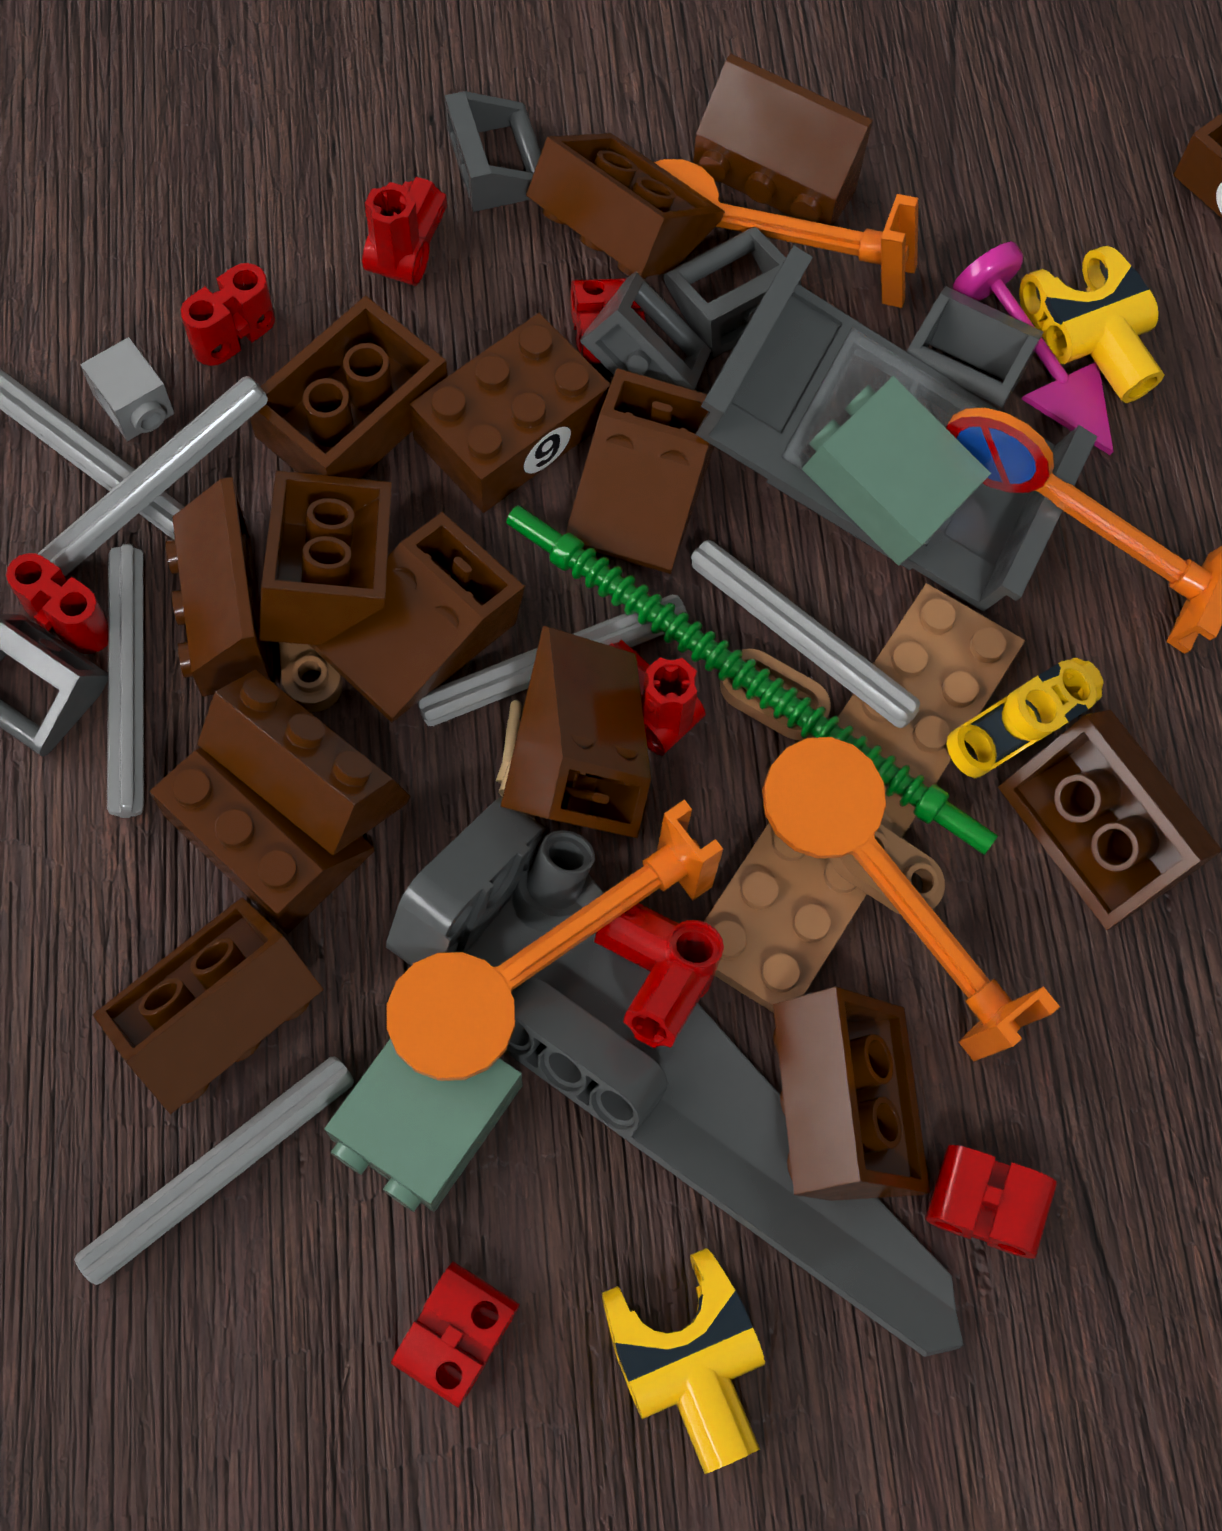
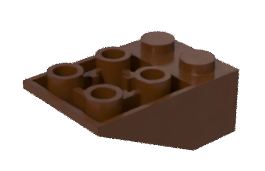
M617 368L599 414L565 534L572 533L584 542V549L593 548L598 553L671 574L715 447L695 435L708 413L706 409L701 407L707 394Z
M441 512L400 542L388 555L384 608L322 645L310 646L392 723L516 624L525 586L446 514Z
M543 626L500 807L546 819L638 838L651 782V772L636 654L552 627Z

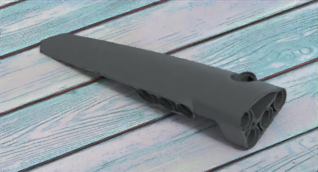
M500 797L486 808L413 879L399 902L385 947L411 966L415 962L436 953L464 952L487 961L493 967H497L604 894L589 875L595 861V852L591 844L583 836L571 831H554L546 836L547 828L528 814L500 807L503 798ZM596 933L512 991L511 994L515 1003V1029L506 1053L922 1356L926 1357L960 1349L964 1345L956 1313L952 1275L878 1198L829 1201L794 1195L793 1181L787 1167L789 1144L786 1117L781 1108L780 1094L753 1066L699 1003L696 1004L671 1048L667 1046L652 1048L635 1039L632 1030L623 1020L626 1011L650 974V971L595 943Z

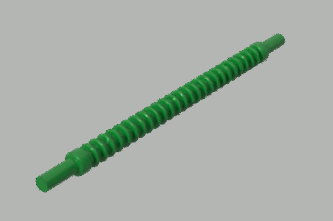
M517 505L508 515L507 525L548 552L552 564L563 571L571 568L574 579L585 577V586L587 588L598 586V595L600 597L611 595L613 606L624 604L626 615L631 616L637 613L640 625L650 622L653 634H658L662 631L665 633L664 640L666 643H672L673 641L679 643V652L684 653L690 650L693 662L703 659L706 662V671H712L713 669L719 671V680L732 679L733 690L745 688L748 700L758 697L761 700L759 703L761 709H766L770 706L774 709L773 717L775 719H779L782 716L788 719V728H794L796 725L802 728V738H807L810 735L815 738L833 737L856 746L873 761L884 782V786L887 788L886 796L890 797L894 793L901 797L900 805L902 807L907 804L914 806L913 814L926 824H930L932 821L937 822L984 856L998 838V835L949 802L950 795L947 791L936 784L927 787L923 784L925 780L923 775H918L916 778L912 777L909 774V765H904L902 768L897 767L894 755L885 758L880 754L882 751L880 745L874 748L868 747L866 745L868 738L865 735L859 739L855 738L852 735L854 730L852 726H847L843 729L838 725L840 721L838 716H834L831 719L824 716L826 709L823 706L818 707L816 710L810 706L812 702L810 697H805L802 700L797 697V688L784 689L783 678L771 680L768 668L758 671L755 668V659H749L747 662L742 659V650L729 651V642L727 640H722L718 643L715 641L716 633L714 631H708L706 634L701 631V622L696 621L690 624L687 612L677 615L674 603L662 605L661 594L649 596V587L642 584L636 587V580L632 575L623 578V571L620 566L610 569L607 557L597 560L596 550L593 548L584 550V542L574 534L566 533L562 535L520 505Z

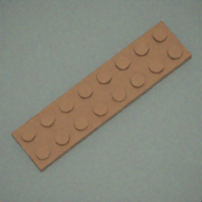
M926 583L873 663L919 699L920 710L906 727L898 728L853 694L838 716L840 719L838 725L843 729L847 726H852L854 728L852 735L857 739L863 735L867 736L868 741L866 745L870 748L880 745L882 747L880 754L885 758L894 755L897 767L902 768L904 765H909V774L914 778L918 775H923L925 777L923 784L927 787L937 784L952 760L946 745L947 736L950 732L982 712L1026 640ZM894 793L888 797L885 794L886 807L881 825L903 838L916 817L913 814L915 807L911 804L902 807L899 795ZM768 823L704 920L705 923L715 928L723 939L724 950L714 976L774 1013L773 1004L805 995L867 894L842 878L834 869L830 858L817 859L794 851L775 834L770 823Z

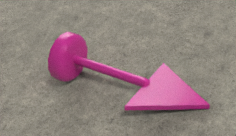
M1015 242L1003 243L989 250L970 264L955 280L953 290L977 301L994 293L1011 317L1035 327L1005 285L1017 274L1023 264L1022 251ZM1041 337L1035 353L1055 381L1024 395L1021 399L1070 431L1074 430L1078 425L1098 436L1094 446L1111 455L1114 451L1099 367L1094 362L1068 375Z

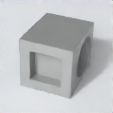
M129 337L80 364L93 396L126 441L141 433L155 430L165 419L174 415L164 383Z

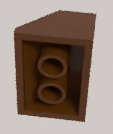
M730 53L724 63L697 130L693 163L702 166L714 178V181L730 186L748 195L758 203L767 204L797 219L834 226L857 189L873 120Z
M612 133L548 136L526 193L527 197L543 208L542 212L548 219L567 225L579 233L580 241L584 245L611 256L619 262L618 268L626 275L630 276L634 272H638L643 279H646L648 276L665 274L676 268L721 222L725 213L717 205Z
M276 470L261 585L259 640L320 646L384 608L392 482Z
M233 477L222 478L172 517L175 539L166 540L165 543L170 571L172 574H179L181 590L172 591L173 610L178 626L186 625L188 641L178 643L180 666L184 678H194L202 697L214 695L215 691L254 670H257L271 681L266 641L259 640L261 605L251 533Z
M257 670L214 692L197 745L333 856L408 803L410 795L394 779Z
M1111 709L1084 715L998 786L999 790L1106 930L1119 924L1179 884L1222 852L1216 841Z
M202 748L194 750L149 791L163 816L287 935L375 851L374 847L361 836L333 856Z
M241 897L92 1015L125 1062L171 1115L183 1104L198 1099L207 1090L210 1082L234 1062L242 1061L252 1055L259 1047L261 1040L282 1023L301 1015L309 1006L310 1001L324 989L285 937Z
M836 986L773 1004L775 1018L773 1040L779 1054L782 1081L780 1103L786 1117L789 1144L787 1167L793 1181L794 1195L835 1201L929 1194V1180L904 1007Z

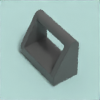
M467 91L445 95L447 132L473 212L531 200L526 196L541 151L525 104ZM511 126L526 172L489 165L479 133Z
M756 227L738 234L664 274V282L688 325L711 348L709 356L712 359L735 347L786 258ZM749 253L753 255L763 273L709 303L691 286L694 282Z
M634 272L625 280L590 324L580 340L613 375L618 368L691 390L696 388L711 352V348L638 272ZM634 301L687 355L684 361L631 308Z
M945 286L910 344L907 353L967 391L1003 408L1021 380L1043 335V331ZM931 345L937 349H940L956 358H959L992 375H995L1003 379L1004 381L1002 383L998 380H995L979 371H976L960 362H957L941 353H938L928 348V346Z
M0 614V662L8 654L60 690L41 726L0 699V728L44 757L55 748L101 695L108 682V673L24 615Z

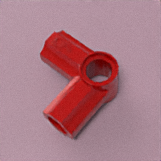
M415 177L410 182L404 181L403 185L389 182L384 187L372 188L365 201L369 234L363 249V269L417 286L423 278L427 267L430 241L447 208L446 194L441 192L432 181L420 177Z
M623 640L614 644L611 643L609 646L636 654L647 748L655 754L663 756L706 716L705 709L697 697L698 691L695 687L697 670L682 657L676 660H667L660 657L649 665Z
M637 903L597 931L594 942L650 971V974L626 1011L623 1022L632 1030L635 1039L652 1048L657 1046L671 1048L699 999L709 991L724 950L723 939L718 931L708 923L698 920H686L677 923Z

